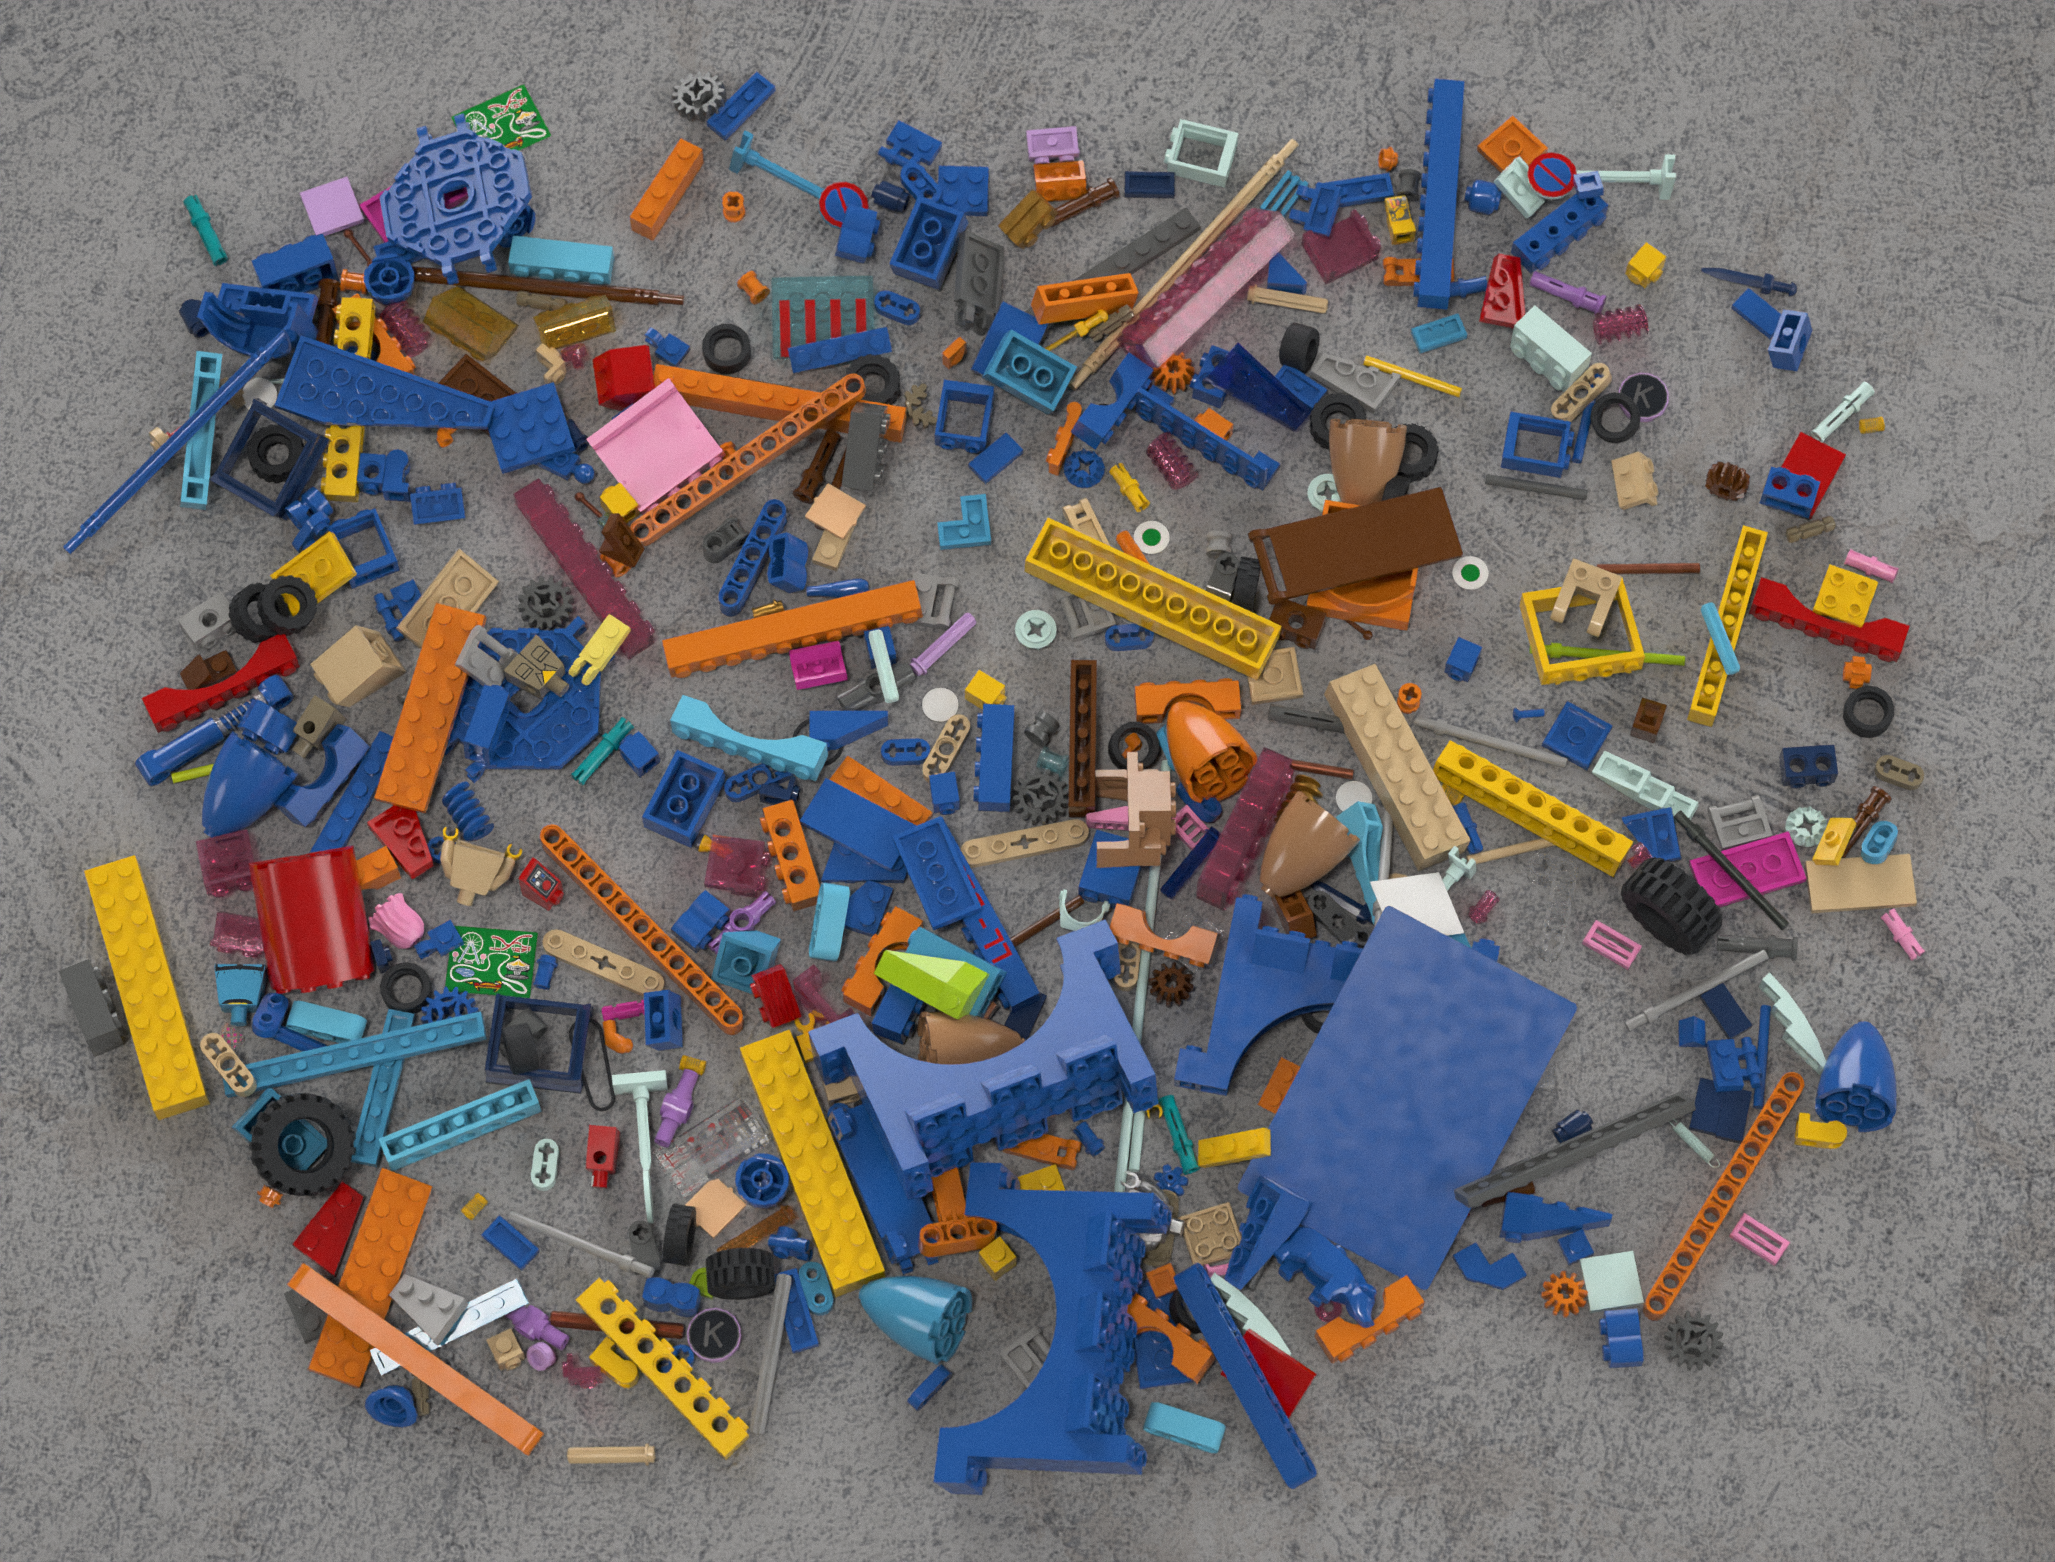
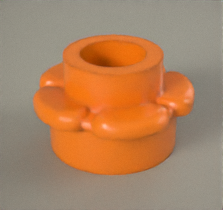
M1388 147V149L1382 148L1378 157L1379 168L1390 171L1392 167H1396L1398 162L1397 152H1394L1392 147Z
M264 1185L261 1191H257V1194L261 1196L259 1201L271 1208L275 1204H281L280 1200L283 1194Z

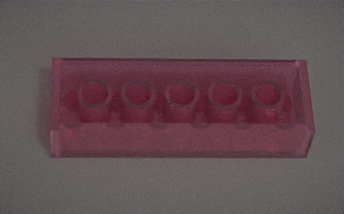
M1266 747L1263 748L1198 879L1197 899L1225 911L1228 903L1233 905L1238 894L1239 881H1245L1250 869L1248 868L1251 859L1255 860L1261 847L1259 845L1262 837L1265 838L1270 830L1272 816L1276 815L1280 809L1284 792L1288 793L1295 771L1291 769L1293 759Z

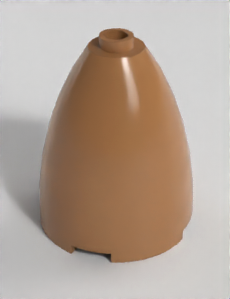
M1340 419L1330 420V462L1335 486L1341 502L1363 506L1382 500L1387 482L1397 475L1401 464L1407 432L1406 425L1398 424L1397 428H1392V424L1384 421L1351 419L1346 420L1345 424H1340Z
M1299 790L1277 821L1264 853L1260 873V882L1263 886L1260 889L1271 898H1274L1275 895L1280 898L1290 895L1319 880L1335 868L1360 841L1356 835L1350 833L1348 836V828L1321 806L1311 800L1308 803L1305 802L1308 797Z
M921 1012L918 1020L917 1035L922 1036L919 1039L920 1054H918V1060L928 1063L957 1065L984 1061L1004 1054L1025 1042L1024 1038H1020L1019 1033L1007 1026L979 1016L967 1014L957 1020L944 1012Z

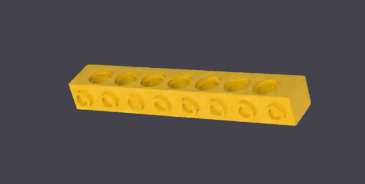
M342 297L341 305H337L336 319L340 321L339 330H335L334 344L338 345L337 348L346 351L349 347L356 346L358 350L355 354L370 360L376 307L373 299ZM352 322L360 323L359 328L356 330H349L348 326ZM330 425V428H326L325 437L331 441L328 446V453L324 452L323 468L327 469L326 477L321 479V493H324L328 501L358 502L359 500L357 475L360 453H363L365 426H349L346 429L339 428V425ZM340 445H349V449L347 452H337V449ZM346 469L347 474L343 478H336V471Z
M1744 525L1738 539L1718 609V614L1733 651L1735 650L1768 532ZM1712 637L1709 640L1687 717L1688 721L1712 727L1727 678Z
M1450 740L1436 760L1433 772L1439 781L1606 874L1614 877L1626 859L1633 844L1632 840L1559 801L1554 796L1541 791L1532 784L1512 775L1509 771L1503 770L1487 759L1467 750L1464 746Z
M599 1277L575 1299L577 1304L709 1444L727 1460L749 1439V1434L746 1432L749 1427L740 1417L734 1419L728 1413L731 1408L721 1397L715 1399L709 1393L712 1388L701 1377L697 1380L690 1373L693 1368L684 1358L678 1360L672 1354L674 1348L664 1338L660 1341L653 1334L656 1329L649 1321L644 1319L641 1322L635 1315L637 1309L627 1299L622 1302L616 1295L619 1290L609 1280L604 1283ZM613 1302L616 1305V1310L609 1315L602 1313L601 1308L604 1303ZM626 1321L634 1323L635 1328L630 1334L620 1332L622 1323ZM643 1341L652 1342V1351L647 1354L639 1352L638 1347ZM663 1360L671 1362V1370L667 1373H660L657 1370L659 1362ZM680 1380H687L691 1384L690 1389L685 1393H680L675 1389L677 1382ZM701 1399L709 1402L708 1410L703 1413H699L694 1409L695 1403ZM724 1419L727 1421L728 1427L724 1432H716L713 1429V1423L716 1420Z

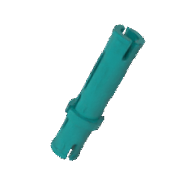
M198 195L188 196L183 200V204L192 219L190 222L197 229L213 265L220 266L226 263L228 256L211 225L209 213L203 209Z
M621 717L608 734L604 733L602 741L579 767L572 772L571 777L575 781L579 780L578 783L583 786L613 750H618L619 743L634 729V726L629 721L626 723L627 719Z
M1166 1095L1160 1098L1158 1103L1162 1108L1166 1125L1174 1144L1172 1149L1178 1155L1183 1173L1185 1175L1192 1174L1200 1169L1192 1149L1194 1144L1188 1138L1174 1095ZM1170 1113L1173 1114V1117H1174V1120H1175V1123H1176V1125H1177L1178 1130H1176V1128H1175V1125H1174V1122H1173V1119H1172V1116H1171ZM1180 1139H1181L1182 1142H1183L1184 1149H1185V1151H1186L1187 1156H1185V1153H1184V1150H1183V1148H1182V1144H1181V1142H1180Z

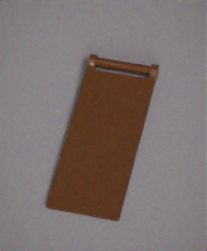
M1441 487L1276 527L1255 529L1248 533L1249 541L1254 545L1269 593L1267 599L1270 605L1463 556V551ZM1270 537L1286 591H1278L1263 540Z

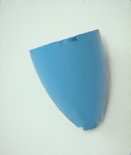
M918 1276L885 1277L864 1284L859 1292L862 1307L882 1332L902 1348L936 1365L940 1361L947 1362L957 1351L966 1331L962 1330L966 1320V1313L972 1312V1295L967 1288L933 1278Z

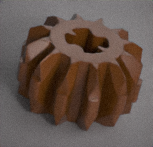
M1718 462L1717 464H1712L1708 470L1705 487L1710 490L1711 494H1716L1718 498H1724L1726 501L1729 499L1737 501L1747 493L1750 475L1746 473L1744 468H1739L1737 464Z
M1172 962L1171 968H1168L1163 963L1161 964V971L1154 969L1152 973L1154 977L1149 979V985L1152 986L1150 995H1157V1003L1166 1000V1007L1171 1006V1001H1174L1179 1007L1181 999L1189 1000L1190 995L1188 992L1193 991L1194 985L1189 983L1192 980V974H1185V966L1176 969V962ZM1171 981L1176 983V987L1173 988V985H1171V988H1169L1166 984L1167 982L1171 984Z

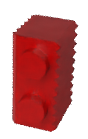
M781 964L751 975L753 983L749 985L754 998H760L762 1007L758 1008L763 1023L768 1022L772 1028L802 1017L787 974Z

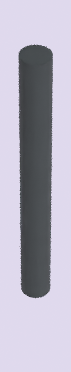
M1486 474L1485 484L1583 500L1587 499L1588 490L1491 474Z

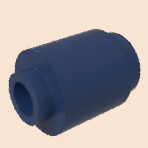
M886 181L876 184L871 194V197L874 198V204L896 213L898 211L904 212L910 200V194L906 192V189Z
M189 299L181 305L179 314L190 334H193L196 338L204 337L210 332L197 317L201 301Z
M1576 1109L1559 1121L1552 1132L1556 1140L1562 1143L1592 1130L1593 1120L1586 1111L1581 1112Z

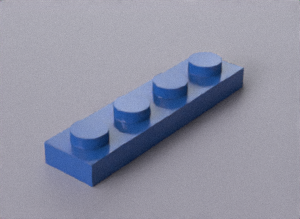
M886 326L789 347L788 352L793 373L856 360L860 356H867V354L879 355L892 352Z

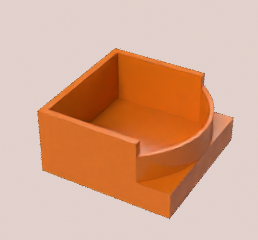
M1325 500L1322 515L1360 505ZM1418 568L1309 594L1306 606L1327 613L1326 617L1351 620L1407 631Z

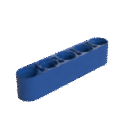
M769 500L763 506L719 592L720 610L726 616L733 617L742 611L770 556L769 544L772 536L781 534L786 525V507L780 500ZM772 512H779L781 514L776 518L769 516ZM762 533L770 535L767 539L758 538ZM750 555H757L759 557L755 561L747 559ZM741 576L748 578L747 581L742 583L737 582L736 579ZM728 598L737 600L734 604L725 603V600Z

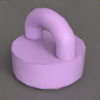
M544 1342L534 1344L527 1351L528 1362L538 1371H543L556 1362V1355L553 1349Z

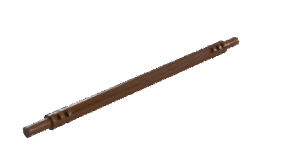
M412 266L415 281L448 284L447 277H444L442 269ZM458 270L456 272L459 282L452 284L658 305L659 303L684 305V295L660 293L659 290Z

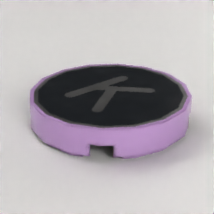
M1637 373L1629 376L1622 382L1618 393H1623L1630 397L1637 405L1640 422H1650L1658 416L1660 417L1668 405L1669 392L1666 385L1658 377L1649 373ZM1618 404L1624 411V414L1630 418V412L1626 406Z
M718 1308L705 1309L696 1314L689 1324L687 1331L688 1345L693 1353L702 1361L710 1363L723 1362L739 1348L741 1342L740 1325L736 1318L726 1310Z

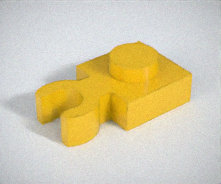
M812 1013L808 1014L810 1022L807 1025H802L799 1018L795 1020L796 1029L803 1033L796 1037L805 1063L814 1061L808 1031L814 1030L815 1018Z

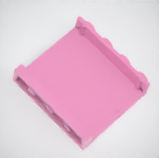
M669 378L586 439L618 483H621L638 503L639 511L642 515L675 494L686 484L701 476V473L709 467L711 469L723 461L722 458L726 456Z

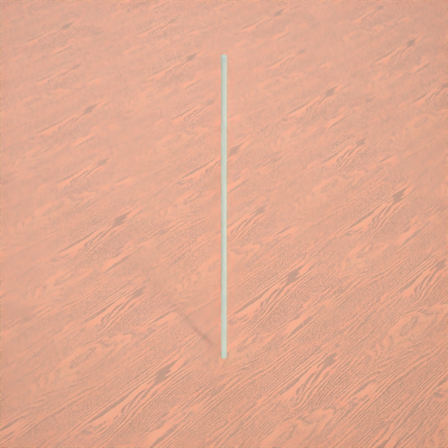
M1163 760L1161 762V771H1170L1171 775L1168 760ZM1150 866L1145 911L1148 925L1152 931L1154 930L1160 866ZM1142 949L1132 1029L1140 1045L1151 952ZM1125 1096L1114 1192H1125V1186L1121 1185L1120 1181L1126 1183L1127 1175L1125 1171H1127L1133 1111Z

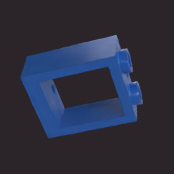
M944 380L935 430V445L947 450L959 448L965 449V451L970 453L983 452L987 445L994 402V386ZM949 400L985 405L980 437L944 433Z
M1510 411L1500 468L1561 478L1563 469L1568 470L1570 455L1566 454L1567 446L1572 447L1574 432L1570 431L1571 422ZM1524 430L1561 437L1557 463L1513 456L1517 431Z
M375 508L372 510H362L356 516L348 519H338L328 529V531L335 534L339 541V539L375 526L386 555L353 567L357 575L349 580L352 589L400 571L397 559Z
M484 684L464 738L465 758L490 766L510 712L509 692H506V689L499 685L488 686Z

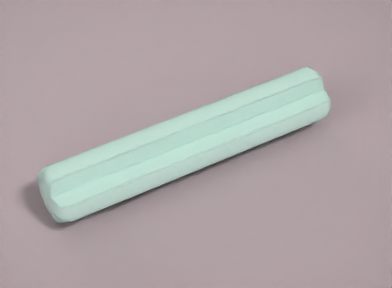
M873 630L869 632V641L886 703L896 702L899 699V694L883 632L881 630Z

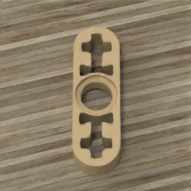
M1603 363L1591 365L1552 404L1551 412L1554 419L1572 422L1610 384L1612 376L1609 368ZM1595 374H1603L1604 377L1602 379L1599 377L1595 378ZM1579 389L1588 390L1587 396L1581 399L1576 398L1575 393ZM1561 408H1562L1563 410H1566V409H1567V410H1568V413H1566V414L1563 413V412L1560 413L1559 410H1560Z
M957 714L949 718L924 762L923 777L928 783L929 768L934 769L938 759L941 761L939 773H948L968 738L970 722L964 715ZM959 723H962L964 731L959 730L955 740L952 738L954 734L953 725L958 726ZM948 743L954 747V751L950 755H943L940 753L939 747L942 744Z
M1129 941L1128 945L1118 942L1119 959L1122 965L1120 966L1121 974L1114 977V984L1121 991H1131L1137 985L1141 949L1138 948L1139 943ZM1125 947H1132L1136 951V956L1132 959H1125L1122 957L1121 951ZM1124 966H1130L1129 977L1133 978L1129 979L1128 983H1123L1122 978H1118L1123 977Z
M217 1033L205 1035L201 1040L200 1048L207 1059L236 1095L240 1097L252 1095L256 1090L257 1082L250 1071L221 1035ZM213 1042L222 1052L218 1056L209 1046ZM228 1059L235 1060V1066L231 1070H222L224 1061ZM238 1074L247 1082L248 1085L243 1088L235 1078Z

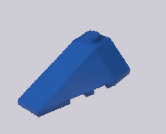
M1260 1175L1248 1198L1246 1208L1250 1209L1246 1223H1241L1238 1231L1242 1233L1240 1244L1232 1251L1224 1280L1241 1290L1298 1228L1301 1220L1306 1216L1310 1202Z
M1507 1192L1502 1209L1499 1237L1505 1238L1507 1242L1520 1243L1521 1240L1528 1241L1574 1233L1581 1229L1585 1231L1608 1227L1612 1220V1214L1585 1207H1577L1575 1210H1571L1564 1202L1557 1201L1556 1203L1546 1204L1543 1203V1197Z

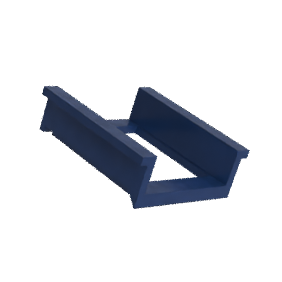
M259 398L253 399V404L217 471L210 480L271 516L288 521L289 517L284 508L294 500L299 501L331 440L310 431L267 406V403ZM261 415L307 441L276 501L271 500L229 475Z
M496 993L485 1065V1082L513 1086L530 1079L534 1089L581 1094L582 1070L589 1021L593 1014L591 1003L583 1005L504 996ZM505 1008L517 1010L530 1008L534 1012L576 1016L568 1072L537 1069L514 1075L511 1072L510 1066L497 1064Z

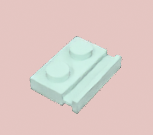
M1519 156L1493 182L1527 219L1546 201V198H1542L1534 193L1529 186L1527 180L1529 166Z

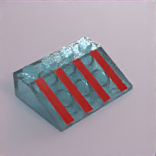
M873 276L772 277L773 359H790L789 347L874 329Z

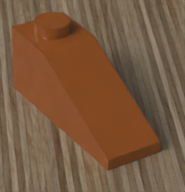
M1300 890L1281 898L1277 895L1271 898L1286 934L1289 935L1290 931L1304 933L1305 938L1317 936L1313 913Z

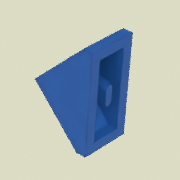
M1272 248L1269 257L1267 289L1304 295L1307 282L1275 248Z

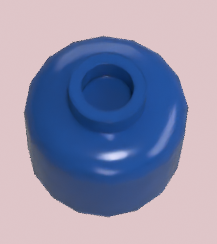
M1475 180L1472 187L1467 186L1464 201L1469 202L1468 208L1470 211L1491 215L1494 210L1498 211L1502 191H1499L1495 183Z

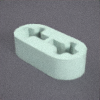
M551 1139L540 1140L534 1149L531 1180L534 1187L540 1191H548L556 1182L559 1148L556 1142ZM546 1146H550L551 1151L554 1152L548 1155V1162H544L543 1153L540 1152L544 1151ZM543 1168H547V1176L550 1179H546L545 1183L541 1184L540 1180L536 1177L542 1175Z

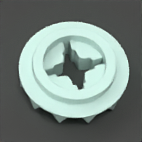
M1333 474L1319 475L1309 484V501L1312 507H1316L1320 512H1323L1324 503L1327 500L1326 496H1321L1324 494L1325 486H1327L1330 493H1334L1331 501L1341 502Z
M1031 610L1019 617L1015 626V634L1019 643L1025 645L1027 649L1034 648L1039 650L1045 646L1048 647L1053 639H1055L1056 623L1048 613L1040 610ZM1030 624L1035 628L1043 626L1040 630L1041 637L1037 634H1030Z
M1811 806L1807 808L1799 807L1789 814L1785 829L1786 832L1789 831L1791 839L1795 844L1802 847H1812L1819 844L1827 826V819L1823 817L1821 811L1812 809ZM1803 818L1808 824H1815L1810 829L1811 833L1806 828H1799L1803 824Z

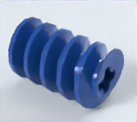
M462 782L451 788L444 795L442 804L447 808L448 814L452 816L453 822L457 824V829L462 833V837L466 841H475L487 836L493 830L494 824H487L490 817L488 815L481 816L485 812L484 807H477L480 803L479 799H471L475 792L473 790L466 791L470 784Z

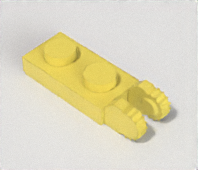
M609 614L579 654V658L574 661L568 672L569 675L576 677L585 664L588 663L591 667L583 675L581 683L586 686L589 685L599 671L602 672L631 632L630 627Z

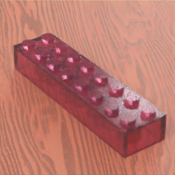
M1252 208L1245 212L1243 219L1238 224L1230 227L1220 241L1213 243L1209 247V251L1202 258L1194 261L1189 271L1179 276L1168 291L1161 293L1151 307L1143 310L1140 313V317L1133 324L1124 328L1117 342L1126 355L1130 352L1148 366L1159 368L1296 236L1281 212Z

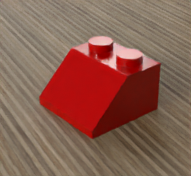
M648 345L609 349L592 359L600 406L622 411L655 389Z

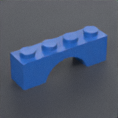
M1129 352L1109 380L1116 394V402L1105 406L1090 403L1076 422L1071 433L1095 450L1101 442L1106 444L1114 433L1111 428L1114 425L1119 427L1127 416L1123 413L1125 409L1131 410L1136 404L1138 389L1143 388L1146 390L1151 384L1152 380L1149 379V376L1154 369Z
M337 724L322 742L325 751V765L320 776L314 782L305 786L291 784L286 792L274 803L294 824L306 827L313 822L320 808L331 800L333 792L337 787L348 779L350 771L364 759L365 753L370 746L348 726Z

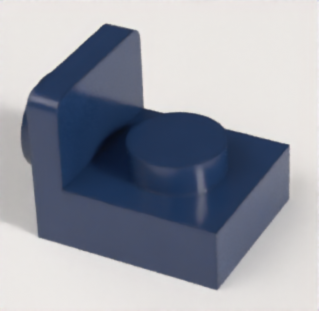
M793 776L790 777L787 789L776 783H769V785L761 784L759 791L760 802L770 805L789 800L797 802L800 786H797L796 777Z

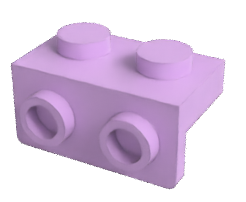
M1076 126L1026 130L1029 162L1045 164L1050 163L1049 160L1059 159V162L1074 161V158H1079Z

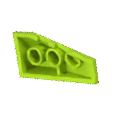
M885 950L873 973L957 1020L964 1015L970 1014L989 976V973L964 961Z

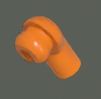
M615 1020L603 1022L606 1046L620 1054L624 1052L629 1053L633 1049L632 1040L629 1038L625 1039V1037L617 1034Z

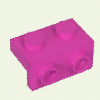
M839 641L789 651L791 669L797 690L848 680Z

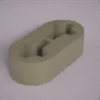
M1884 755L1880 757L1874 767V772L1878 779L1907 790H1916L1924 780V772L1920 766L1894 756ZM1886 763L1890 764L1891 770L1888 773L1883 772V767ZM1910 772L1915 773L1916 779L1913 782L1908 781L1909 777L1907 775Z

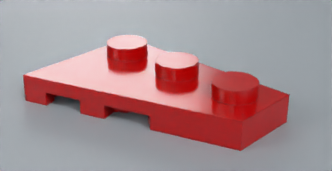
M1499 253L1493 258L1479 322L1514 329V325L1525 315L1520 257Z
M393 805L367 822L370 831L384 847L387 846L391 856L412 880L434 866L416 811Z
M342 1181L293 1242L292 1246L336 1278L341 1258L345 1254L347 1242L365 1200L364 1197Z

